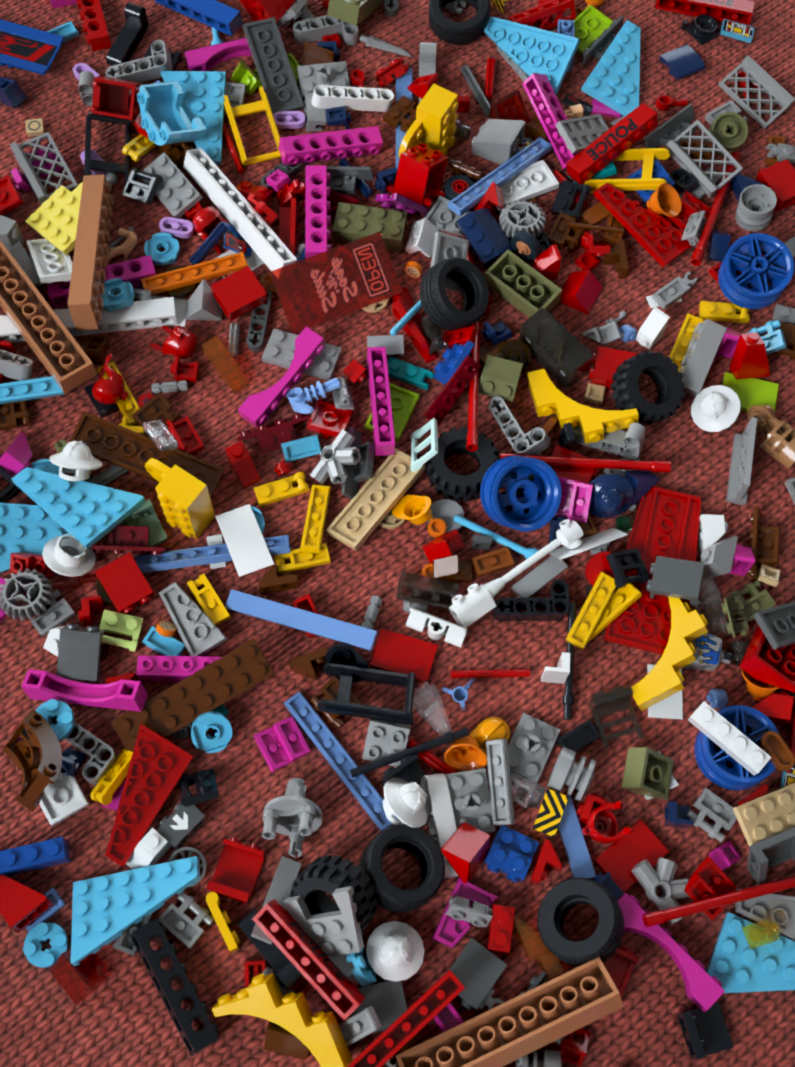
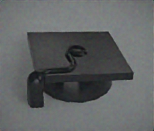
M698 15L695 21L687 24L688 21L685 19L681 25V29L686 30L701 46L720 36L716 20L709 15Z

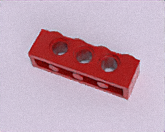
M76 0L78 9L82 8L79 11L81 21L85 20L82 23L84 33L88 32L85 35L87 45H91L92 51L111 48L100 0Z

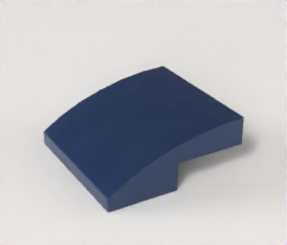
M687 44L660 55V62L669 67V74L678 80L705 69V64L700 56Z

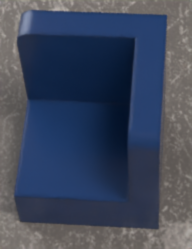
M669 801L664 805L665 826L685 828L693 826L694 820L686 817L690 807L678 806L677 802Z

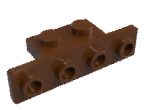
M754 506V513H751L753 530H750L752 547L749 548L753 552L755 563L748 571V575L752 577L753 581L758 580L759 565H779L780 528L779 526L761 527L762 512L759 506Z

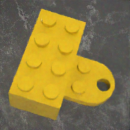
M436 84L431 86L416 108V120L408 129L401 142L399 158L402 152L419 143H424L429 148L438 150L446 156L448 148L454 145L456 139L454 137L457 128L455 122L458 117L456 111L459 106L457 94Z
M150 458L145 463V468L159 482L155 489L158 495L157 498L161 503L160 506L164 511L163 514L166 517V522L174 528L176 526L180 528L185 536L189 538L192 536L198 539L215 518L207 485L177 465L169 468L162 462Z

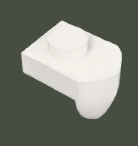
M65 626L51 629L43 646L44 649L57 657L60 629Z

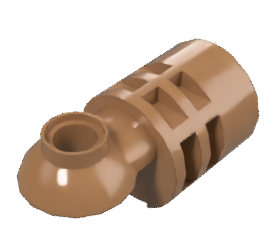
M751 406L747 412L749 421L751 417L757 418L756 429L767 434V439L760 447L789 471L795 466V428L785 420L780 422L775 417V411L771 406Z

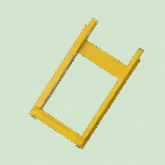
M259 87L261 101L231 107L228 96H223L226 113L244 166L281 157L279 152L280 135L263 87ZM265 111L278 151L247 158L235 118Z
M666 148L628 149L613 161L643 160L641 179H590L584 182V184L592 188L590 193H594L595 190L606 183L620 191L657 190L659 185L667 183V181L662 178H652L654 160L668 159L670 151Z

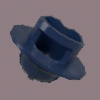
M605 474L596 477L589 483L593 485L589 512L599 518L619 516L633 502L634 490L632 484L623 476Z

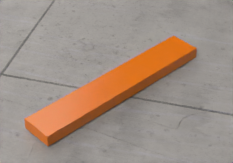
M239 252L142 278L141 283L144 290H150V295H155L199 283L203 278L206 281L229 275L243 269L248 264L244 253Z

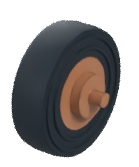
M520 230L511 239L513 249L527 260H534L541 252L539 241L527 231Z

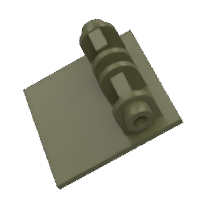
M740 596L732 597L731 602H729L728 598H724L725 603H721L724 615L728 614L729 622L726 623L728 634H733V638L737 637L738 632H740L741 636L748 635V630H750L748 622H735L747 619V617L734 618V615L746 612L733 613V611L744 609L743 600L740 599Z

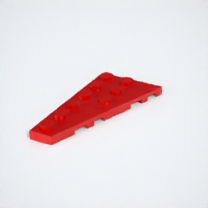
M609 183L595 190L593 195L662 268L693 247L689 244L688 240L681 241L684 233L682 228L680 230L672 226L669 220L649 208L646 210L636 200L628 199L625 197V193Z
M142 724L139 727L105 854L106 857L122 867L130 858L137 844L194 757Z

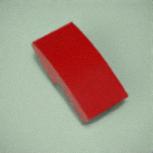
M11 553L10 572L18 574L19 569L24 573L27 568L31 572L35 569L38 573H43L48 578L53 576V570L46 565L42 555Z

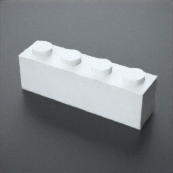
M705 701L688 719L690 723L753 776L758 774L772 758Z

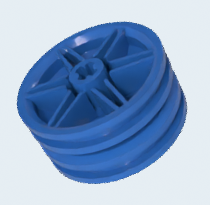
M752 233L740 237L731 245L720 265L718 282L721 291L729 301L742 308L761 309L773 304L783 293L793 276L794 261L792 254L782 241L768 234ZM737 270L740 271V276L736 274Z
M518 455L501 458L491 465L483 477L480 489L482 506L486 514L494 522L525 532L537 530L551 521L559 508L562 494L559 478L551 466L542 460ZM532 474L534 479L529 480V475ZM502 487L506 490L505 492L499 493V489ZM525 508H529V512L527 514H524Z
M734 705L718 711L721 716L756 745H760L762 735L768 731H774L779 734L773 722L765 714L754 708ZM746 727L751 729L750 734H745ZM699 731L694 746L697 764L706 778L721 788L733 791L752 788L776 769L771 760H769L761 771L753 776L723 749L720 748V751H717L714 747L715 743L704 733ZM726 762L733 765V767L728 768Z

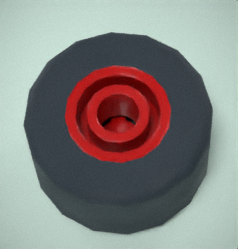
M465 175L450 177L445 183L444 198L450 201L474 185V182Z

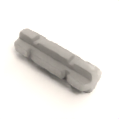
M133 288L134 299H151L150 290Z
M231 323L227 353L230 357H236L238 354L240 327L238 323Z
M187 380L162 382V384L153 383L151 389L153 394H158L161 391L163 393L178 392V390L187 391L188 383Z
M374 595L370 599L369 603L371 605H368L364 616L365 622H362L361 627L373 629L374 625L372 623H375L379 612L378 607L382 603V598Z

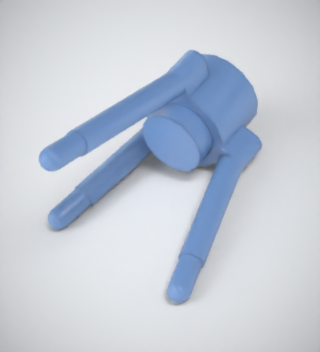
M471 678L464 687L457 686L453 690L442 687L441 690L451 694L454 701L460 703L462 710L466 711L464 701L468 698L467 690L474 683L475 679Z

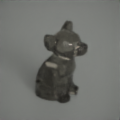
M428 316L424 317L421 321V328L425 336L432 341L429 355H432L433 351H441L449 347L448 343L442 338L440 326L435 324Z

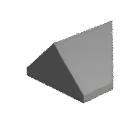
M203 278L186 303V320L222 321V309L212 295L210 286Z

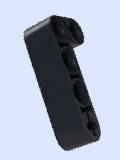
M130 2L126 4L124 11L126 23L108 51L106 57L108 65L113 66L130 61L148 29L145 7Z
M561 579L553 581L549 590V598H499L495 600L496 607L492 609V616L497 621L563 620L570 608L568 584ZM559 588L563 593H556L554 589ZM516 607H523L525 612L517 611ZM536 607H542L545 611L538 612ZM555 607H562L564 612H558Z
M252 909L237 924L276 971L277 976L284 985L291 990L305 977L273 942L268 944L251 937L256 924L252 918L258 913L255 909Z

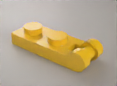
M140 134L123 147L122 153L126 156H131L132 160L138 162L142 156L155 148L156 144Z
M700 301L699 318L711 321L748 323L750 321V315L748 314L750 309L739 307L733 303Z
M298 472L293 476L254 487L259 507L308 492L310 489L308 484L305 483L306 477L304 472ZM298 483V487L293 488L292 484Z
M326 543L321 544L320 553L301 552L300 549L290 550L291 553L274 555V560L278 565L276 568L278 575L331 563ZM290 559L291 563L285 564V560Z
M204 573L199 575L198 579L187 582L200 607L216 626L231 618ZM201 585H204V588L198 591L197 588Z
M126 749L121 751L114 763L90 794L92 800L103 805H109L112 802V795L127 776L133 754L132 751H127Z
M209 892L206 895V903L229 951L233 953L239 950L237 944L241 941L236 931L231 932L228 926L231 920L226 910L222 912L219 907L220 897L215 892Z

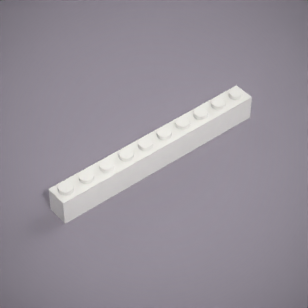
M202 148L187 150L183 168L278 279L285 278L283 277L285 273L287 277L292 276L298 259Z
M174 297L133 301V305L113 311H107L103 307L101 308L102 321L99 322V329L76 331L69 309L53 310L73 337L178 325ZM0 315V341L6 340L10 343L26 342L7 315Z

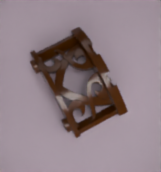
M31 710L23 719L2 750L13 760L18 770L22 771L21 790L16 801L32 812L40 803L44 789L48 783L54 784L62 767V750L59 740L48 722L35 710ZM37 747H39L40 749V762L38 760L39 754Z

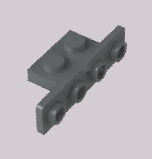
M622 15L617 20L615 19L598 39L596 38L590 48L584 50L582 54V64L584 66L593 57L598 60L601 59L616 37V33L622 28L624 20Z
M687 105L646 136L644 139L646 148H657L660 145L666 146L670 140H674L692 124L689 123L694 120L693 105ZM695 128L692 130L691 135L696 131Z
M326 166L327 173H330V183H327V187H330V190L335 192L355 194L358 180H374L371 167Z
M350 426L347 427L346 432L356 438L350 447H357L361 458L360 462L356 465H344L348 477L346 478L347 481L342 483V495L353 499L358 493L359 483L372 478L375 444L370 441L362 444V432Z

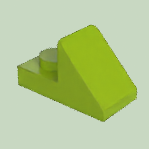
M241 60L233 71L230 80L246 84V92L252 95L260 84V80L245 61Z

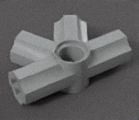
M342 429L333 443L322 449L320 454L321 460L310 476L321 484H324L329 476L333 484H342L347 481L348 475L344 465H356L360 462L361 458L359 449L357 447H350L356 438Z
M662 857L658 858L655 870L648 860L645 859L635 865L631 872L645 889L647 898L654 902L659 910H666L681 906L676 899L689 898L684 891L688 878L673 880L677 864ZM657 886L661 890L660 896L656 894ZM683 917L669 920L668 922L670 924H674Z

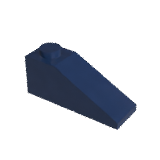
M0 77V101L6 106L14 108L22 105L23 100L27 97L17 81Z

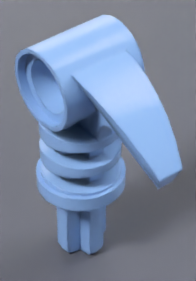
M338 378L331 379L322 384L320 381H317L315 387L312 384L310 389L305 387V391L299 387L289 390L287 398L294 412L309 414L314 409L308 405V402L313 403L312 399L314 398L316 401L319 400V396L326 398V393L340 388L341 384Z

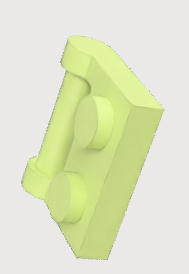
M104 610L99 629L109 633L132 637V641L103 635L102 643L128 648L129 651L135 652L143 618Z

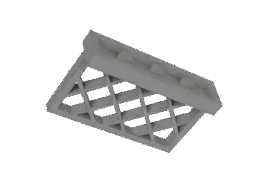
M749 55L718 84L724 92L764 129L783 112L790 109L795 101V98ZM742 70L746 73V77H737V72ZM727 81H734V88L727 87L725 83ZM737 81L746 82V88H737ZM749 82H755L758 84V88H749ZM737 92H746V99H740L737 96ZM749 92L758 93V99H749ZM761 93H767L769 99H761ZM749 103H758V110H752L749 107ZM761 103H769L770 110H761ZM773 104H779L782 109L773 110ZM761 114H770V119L765 122L761 118Z
M696 120L679 136L666 144V149L670 151V156L682 169L696 177L698 186L709 198H712L719 189L743 170L742 166L699 120ZM696 126L702 131L701 136H691V132ZM681 139H689L688 147H681L677 142ZM691 140H701L700 148L690 147ZM703 140H710L713 143V148H702ZM690 151H699V159H692L689 156ZM702 152H712V160H701ZM714 152H722L724 161L714 160ZM701 163L711 164V172L703 171ZM713 164H723V172H713ZM726 164L734 165L736 170L733 173L725 172ZM712 175L722 176V182L716 186L712 181Z
M49 132L18 145L16 142L9 144L40 205L53 194H47L48 186L55 187L56 191L63 186L62 182L64 179L70 180L73 183L69 186H64L69 191L74 190L78 186ZM48 139V147L40 145L41 141ZM29 146L34 148L32 154L24 152L23 149ZM38 149L45 151L43 157L36 155ZM49 152L57 154L55 160L47 158ZM33 159L41 161L39 167L31 165ZM45 162L53 164L51 170L43 169ZM57 165L64 167L62 174L54 172ZM41 172L49 174L46 181L39 179ZM52 175L60 177L58 184L50 182Z
M751 417L743 433H735L733 436L726 502L739 505L746 504L747 492L751 481L757 418Z

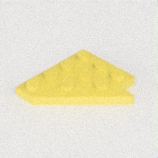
M82 182L72 192L61 186L25 221L32 229L66 256L75 248Z

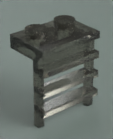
M618 686L609 693H605V691L598 692L593 695L594 697H592L588 704L605 749L609 748V740L636 732L639 739L644 738L630 701L633 695L631 686L626 688ZM625 710H629L631 715L601 724L599 719ZM630 721L634 723L635 727L605 736L603 729Z

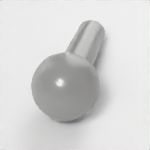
M110 172L105 175L106 182L110 183L111 189L112 185L118 182V176L116 173Z

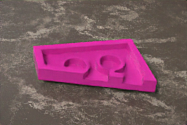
M458 878L451 893L453 897L457 895L469 899L470 908H472L474 901L490 906L497 898V896L469 882L464 884L460 878ZM448 900L432 939L453 948L473 924L463 920H455L451 916L445 915L450 906Z

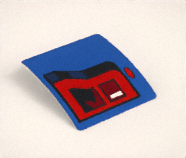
M224 222L229 228L224 233L223 247L237 253L243 252L245 256L251 257L252 248L233 225Z

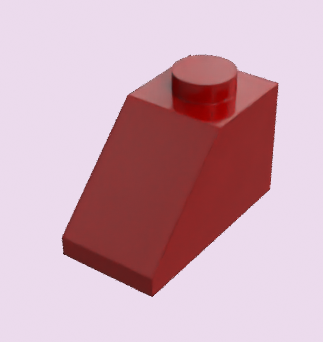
M557 245L550 246L533 260V265L531 266L549 280L557 279L562 259Z
M242 441L225 449L226 458L244 488L261 480L251 456Z
M787 692L772 693L752 708L765 714L772 722L791 725L794 696H790Z

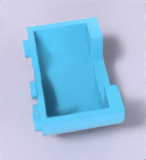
M178 81L140 85L139 93H137L142 117L141 125L146 130L149 140L153 141L156 145L197 141L202 139L207 129L199 117L193 118L191 123L181 107L184 91Z

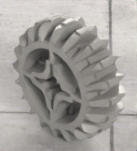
M518 200L516 203L511 201V204L506 205L501 211L499 226L507 238L513 237L520 230L527 231L534 237H539L546 225V215L543 212V208L539 207L538 204L533 205L532 201L529 203L526 200L524 202Z
M26 568L24 573L18 569V574L11 573V578H5L4 580L6 584H0L2 589L0 591V608L5 611L7 616H12L15 620L20 618L22 621H25L27 617L33 620V615L36 614V616L40 617L39 612L41 610L46 611L45 605H51L49 599L53 598L51 593L53 588L50 585V581L48 578H45L43 573H38L35 569L31 572ZM23 590L28 596V599L24 596Z

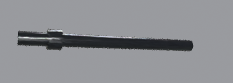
M570 602L567 635L576 620L577 603ZM568 641L566 653H570V673L565 681V695L562 696V704L564 705L563 720L565 721L572 720V705H574L575 696H573L575 645Z
M467 727L452 733L451 731L446 732L439 738L351 769V775L354 778L400 761L409 754L413 756L444 744H453L455 740L468 736L469 732Z

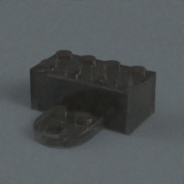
M541 308L522 323L518 340L528 345L532 357L563 387L569 390L588 374L594 356L591 350L584 347L576 336H572L563 324L554 319L550 312Z

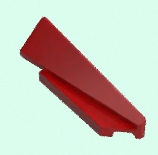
M392 285L390 286L391 292H389L390 298L393 301L392 313L399 322L415 304L407 288ZM417 312L403 329L424 361L428 364L438 359L439 356L420 314Z

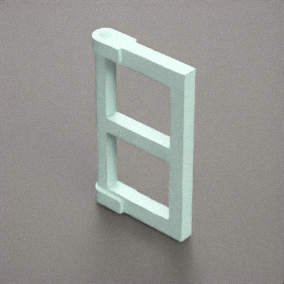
M435 418L411 434V471L413 472L423 467L424 463L438 453V427ZM431 429V435L417 446V440ZM431 443V450L420 459H417V454Z

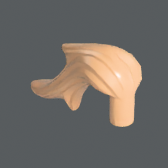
M120 228L118 235L126 237V240L118 247H109V255H106L107 262L119 255H124V259H126L137 244V235L132 231Z

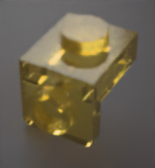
M771 918L742 927L750 949L779 940V928L776 922H772Z

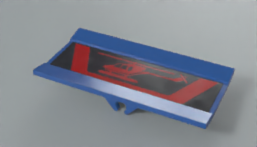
M0 19V65L2 67L8 65V68L12 66L45 75L62 47L64 36Z

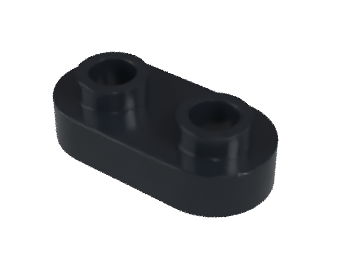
M682 168L672 171L669 175L674 181L675 187L683 192H692L698 185L696 177Z

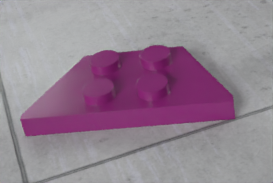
M393 193V196H390V194H376L375 201L380 203L383 208L425 216L430 211L429 208L397 193Z

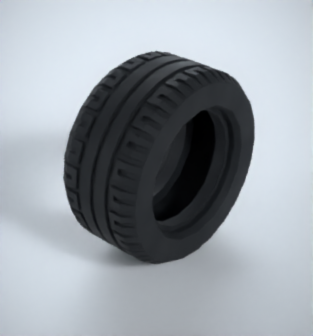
M429 0V24L439 39L450 44L464 45L477 40L484 33L490 16V0H460L471 4L476 10L474 17L465 22L451 21L442 12L447 4L458 0Z
M450 257L437 263L425 272L420 283V300L424 311L435 324L444 329L456 330L478 321L484 315L489 302V290L485 277L473 263L460 257ZM446 278L453 280L461 289L464 298L462 310L453 306L448 299L445 291Z
M407 825L390 826L378 833L366 846L361 855L359 867L362 869L361 872L364 875L367 874L370 878L369 883L374 886L377 904L384 910L387 909V911L394 913L414 911L428 902L441 887L445 873L442 852L433 838L429 837L430 835L426 834L425 831H421L420 828L417 829ZM401 848L410 852L417 859L421 868V879L417 888L411 890L400 889L386 878L382 869V858L386 850Z

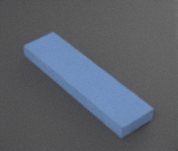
M570 796L558 830L573 878L592 879L596 877Z

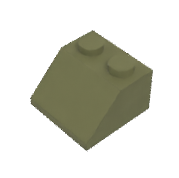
M487 355L478 387V394L490 397L499 396L503 400L513 402L523 363Z
M648 747L628 748L622 788L635 794L668 800L674 760Z

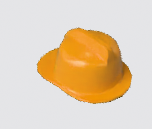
M418 495L403 496L392 508V514L399 519L408 520L412 524L421 525L433 519L431 499L427 496Z
M489 717L483 720L470 733V736L479 743L480 749L487 755L486 741L507 739L508 741L510 729L501 718Z

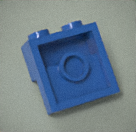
M468 340L464 345H457L455 343L451 348L447 347L442 354L443 360H440L434 368L436 371L433 378L445 385L466 356L469 355L475 344Z
M500 825L484 864L487 865V869L491 872L498 874L500 871L506 874V878L512 882H523L539 842L504 825Z

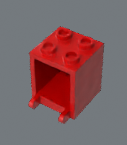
M296 0L240 1L254 22L274 17L277 23Z
M105 76L95 77L93 81L91 113L134 120L141 113L137 100V93H139L141 83ZM130 90H132L130 107H128Z
M419 143L402 152L393 191L421 205L431 206L433 204L432 198L436 196L445 197V192L441 190L448 157L438 150L429 148L424 143Z

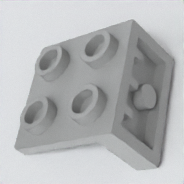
M370 719L362 758L376 761L406 750L412 725ZM397 761L389 765L398 767L401 762Z

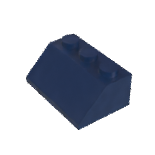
M488 208L471 211L457 220L459 230L465 239L469 240L468 244L485 270L491 267L507 250H510L512 253L515 251Z

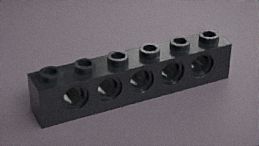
M156 918L134 930L130 938L192 1057L215 1043L219 1039L217 1036L219 1031L215 1023L210 1022L207 1016L208 1010L206 1005L199 1001L196 995L198 991L195 984L189 982L186 976L187 969L183 962L179 963L174 944L172 942L169 943L165 936L167 931L164 925L159 923ZM150 942H158L160 950H153L150 947ZM167 961L170 964V970H163L160 962ZM171 981H178L181 989L179 991L173 990ZM181 1001H188L191 1005V1010H183ZM192 1021H198L201 1024V1031L193 1030Z

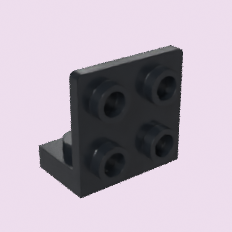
M409 754L400 761L401 764L398 767L394 768L392 766L383 773L382 787L384 788L386 781L391 778H401L408 783L416 782L421 787V777L425 773L418 765L419 756L417 754L413 756Z
M714 1003L704 1013L699 1008L676 1014L691 1060H698L707 1055L733 1048L719 1003Z

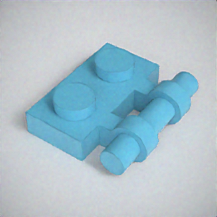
M779 319L768 321L766 325L759 328L754 327L751 331L747 332H758L759 336L768 332V334L761 336L765 343L767 355L787 347L783 331L781 329L775 331V328L781 326Z

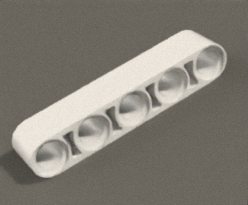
M317 85L314 88L311 102L314 107L320 109L346 106V110L387 112L391 108L394 93L384 88Z
M443 773L421 777V788L428 795L426 807L430 835L437 843L436 845L439 846V850L457 829L448 783ZM441 853L444 860L443 865H445L444 879L457 877L458 874L444 854Z

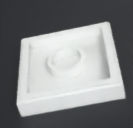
M61 773L54 784L48 783L39 803L52 827L90 805L75 776L72 777Z

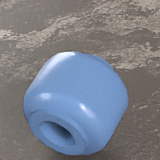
M625 324L619 328L620 332L624 334V338L621 339L622 341L627 343L630 340L634 341L636 339L637 330L631 325Z
M715 688L711 689L706 697L707 702H710L712 708H725L729 699L724 689Z

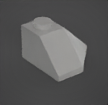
M733 536L721 540L703 549L701 563H704V580L731 572L738 537Z

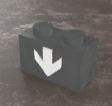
M179 802L174 808L175 812L170 817L166 816L159 823L157 831L176 850L180 849L208 820L195 805L185 807Z

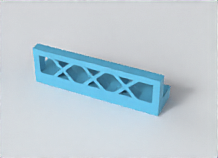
M52 376L0 384V404L65 395Z

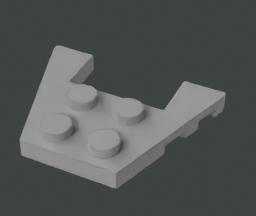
M352 886L338 888L332 893L340 909L339 911L311 915L302 895L288 897L282 902L283 906L328 957L358 953L364 948L360 922H357L355 915L357 906L356 903H353L354 889Z

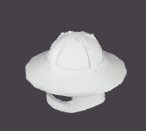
M723 385L710 386L703 389L695 397L691 405V416L694 423L700 429L708 432H720L729 428L737 420L740 414L741 402L738 395L731 388Z
M82 441L68 442L61 453L50 456V461L60 466L59 477L68 481L77 482L90 479L91 470L102 467V462L91 455V450ZM64 473H75L76 475L70 476Z
M71 534L57 536L49 540L43 548L42 556L46 565L60 575L69 577L83 576L89 573L95 566L96 556L93 549H86Z
M391 778L386 781L383 808L388 820L392 824L408 825L413 828H420L426 824L428 819L426 799L428 795H426L420 785L416 782L408 783L401 778Z
M398 921L386 922L374 929L368 938L366 947L368 963L373 971L383 979L393 982L407 980L416 974L423 963L425 952L422 939L417 931L408 924Z

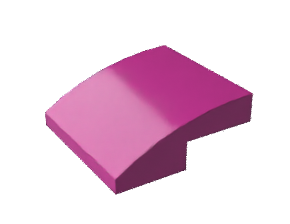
M558 477L562 494L555 516L587 523L593 485Z
M293 716L279 721L273 727L254 735V739L271 772H275L311 752Z

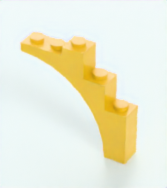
M545 369L527 372L528 387L537 416H549L556 413L561 430L565 423L571 422L572 428L580 426L585 444L604 440V433L629 428L631 423H638L639 414L637 408L629 410L591 408L577 403L559 391L549 379Z
M668 597L671 608V631L662 657L641 681L629 688L641 711L685 689L681 683L685 680L679 669L696 661L694 656L696 650L691 641L708 633L706 628L708 622L704 615H699L696 609L691 611L687 602L682 603L680 598Z
M264 973L255 976L247 988L238 991L234 995L229 993L222 995L212 1008L215 1017L229 1014L250 1015L280 1025L295 1035L310 1050L321 1067H347L353 1061L333 1011L328 1013L321 1011L312 1015L304 993L294 994V992L283 996L274 973L266 976Z

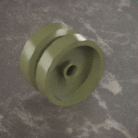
M726 112L720 114L713 121L708 131L731 155L732 152L739 150L748 136V125L741 115L734 112ZM714 152L719 156H724L722 152Z

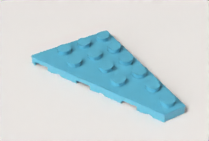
M490 16L484 29L485 34L528 76H531L533 73L546 74L557 95L579 46V38Z
M626 20L581 88V91L623 116H627L639 106L641 28Z
M161 71L160 74L164 82L178 81L184 91L181 107L190 122L192 123L193 118L199 117L207 129L202 139L194 141L196 148H202L216 165H222L225 108L223 96L226 89V72Z
M29 467L24 468L11 478L18 488L86 549H89L146 502L142 495L85 481H68L60 478L57 474Z
M0 503V573L10 570L11 553L42 555L43 548L49 540L70 533L38 505Z
M194 856L73 882L71 964L73 966L80 965L79 962L88 955L97 953L104 945H108L123 934L122 931L134 923L138 924L145 916L152 914L165 904L164 902L176 893L179 895L187 886H191L200 880L199 858Z
M726 912L706 973L710 977H716L722 983V988L725 990L723 994L795 990V942L730 912Z

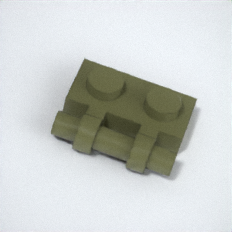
M758 580L746 583L742 589L734 590L726 597L729 602L732 601V597L740 596V599L743 600L744 609L733 611L734 613L746 612L736 615L738 618L747 617V619L740 620L741 622L747 621L750 623L755 620L753 615L758 611L769 609L776 605L766 589L759 593L757 588L761 587V584ZM747 594L752 596L750 599L746 601L743 598V596Z

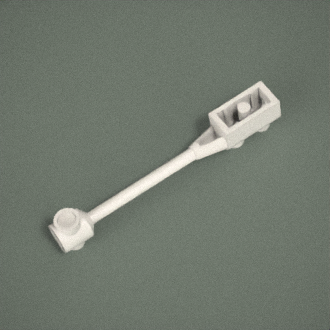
M566 519L559 523L560 529L556 531L557 538L501 578L486 584L470 585L467 588L469 593L464 597L461 594L453 597V604L449 606V610L456 623L466 628L495 608L496 604L493 597L507 582L558 546L563 545L568 547V549L579 547L582 544L581 537L583 536L581 527L573 520Z

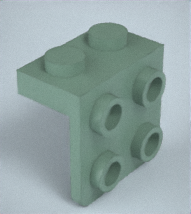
M150 499L146 500L144 504L118 524L150 526V546H156L167 540V535Z

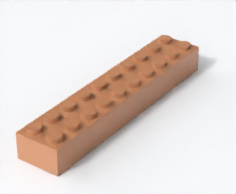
M104 174L83 176L68 297V308L76 331L99 329V322L102 321L101 308L104 306L102 294H105L103 282L106 281L105 268L108 267L106 255H109V230L112 228L110 218L113 217L111 206L114 205V197L110 195V183L106 182Z
M0 240V306L65 394L97 376L94 365Z
M597 957L396 1055L399 1067H503L623 1008L622 999L600 957Z

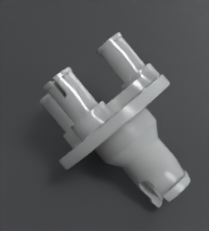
M300 778L290 779L286 785L285 796L270 800L263 810L264 827L262 837L272 840L275 838L276 832L289 836L290 848L288 853L292 857H296L297 851L298 857L302 855L303 841L306 839V836L319 829L323 816L319 806L306 798L307 787L304 785V780Z

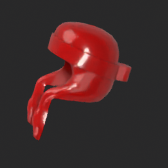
M213 207L202 208L193 217L194 228L204 241L208 237L206 234L207 228H215L220 222L228 223L218 210H215ZM216 243L214 249L217 253L221 254V248Z
M180 325L175 326L173 330L168 326H162L166 333L171 334L164 341L163 347L156 343H150L153 349L161 351L164 355L171 354L173 357L179 356L180 359H188L196 350L197 338L189 329Z
M111 353L106 357L105 364L100 370L99 380L94 383L92 388L94 399L107 405L114 404L119 399L126 400L128 393L124 391L125 384L122 376L108 367L113 355ZM105 371L108 373V379H103Z
M623 802L604 803L592 810L586 821V827L582 829L583 835H590L596 842L607 844L620 841L626 834H631L633 831L631 827H625L619 832L618 822L610 811L611 809H620L623 806Z

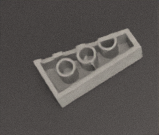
M709 319L701 323L699 322L695 326L686 354L681 362V370L679 371L683 375L682 382H685L683 392L691 396L700 393L726 327Z

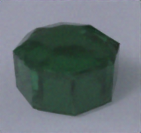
M619 516L615 520V528L620 531H630L634 527V519L629 516Z

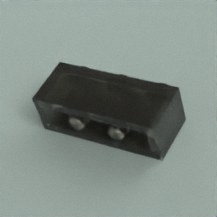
M402 571L396 598L449 610V606L453 604L452 598L458 593L459 583Z

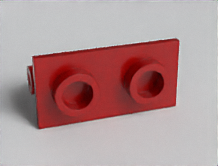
M403 58L393 60L389 67L386 69L381 68L376 72L375 79L381 88L394 82L393 74L397 79L407 74L406 71L409 69L406 64L403 65Z

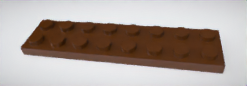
M85 411L69 442L82 441L89 447L92 456L157 483L159 482L145 468V463L150 458L162 462L169 468L177 465L207 485L210 499H212L224 473V468Z
M253 638L145 702L142 712L129 711L111 723L126 750L133 752L140 724L166 738L195 721L199 715L214 710L275 673Z

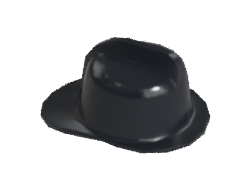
M334 643L325 656L326 663L368 668L366 660L353 646L345 643ZM352 679V683L361 681V680Z

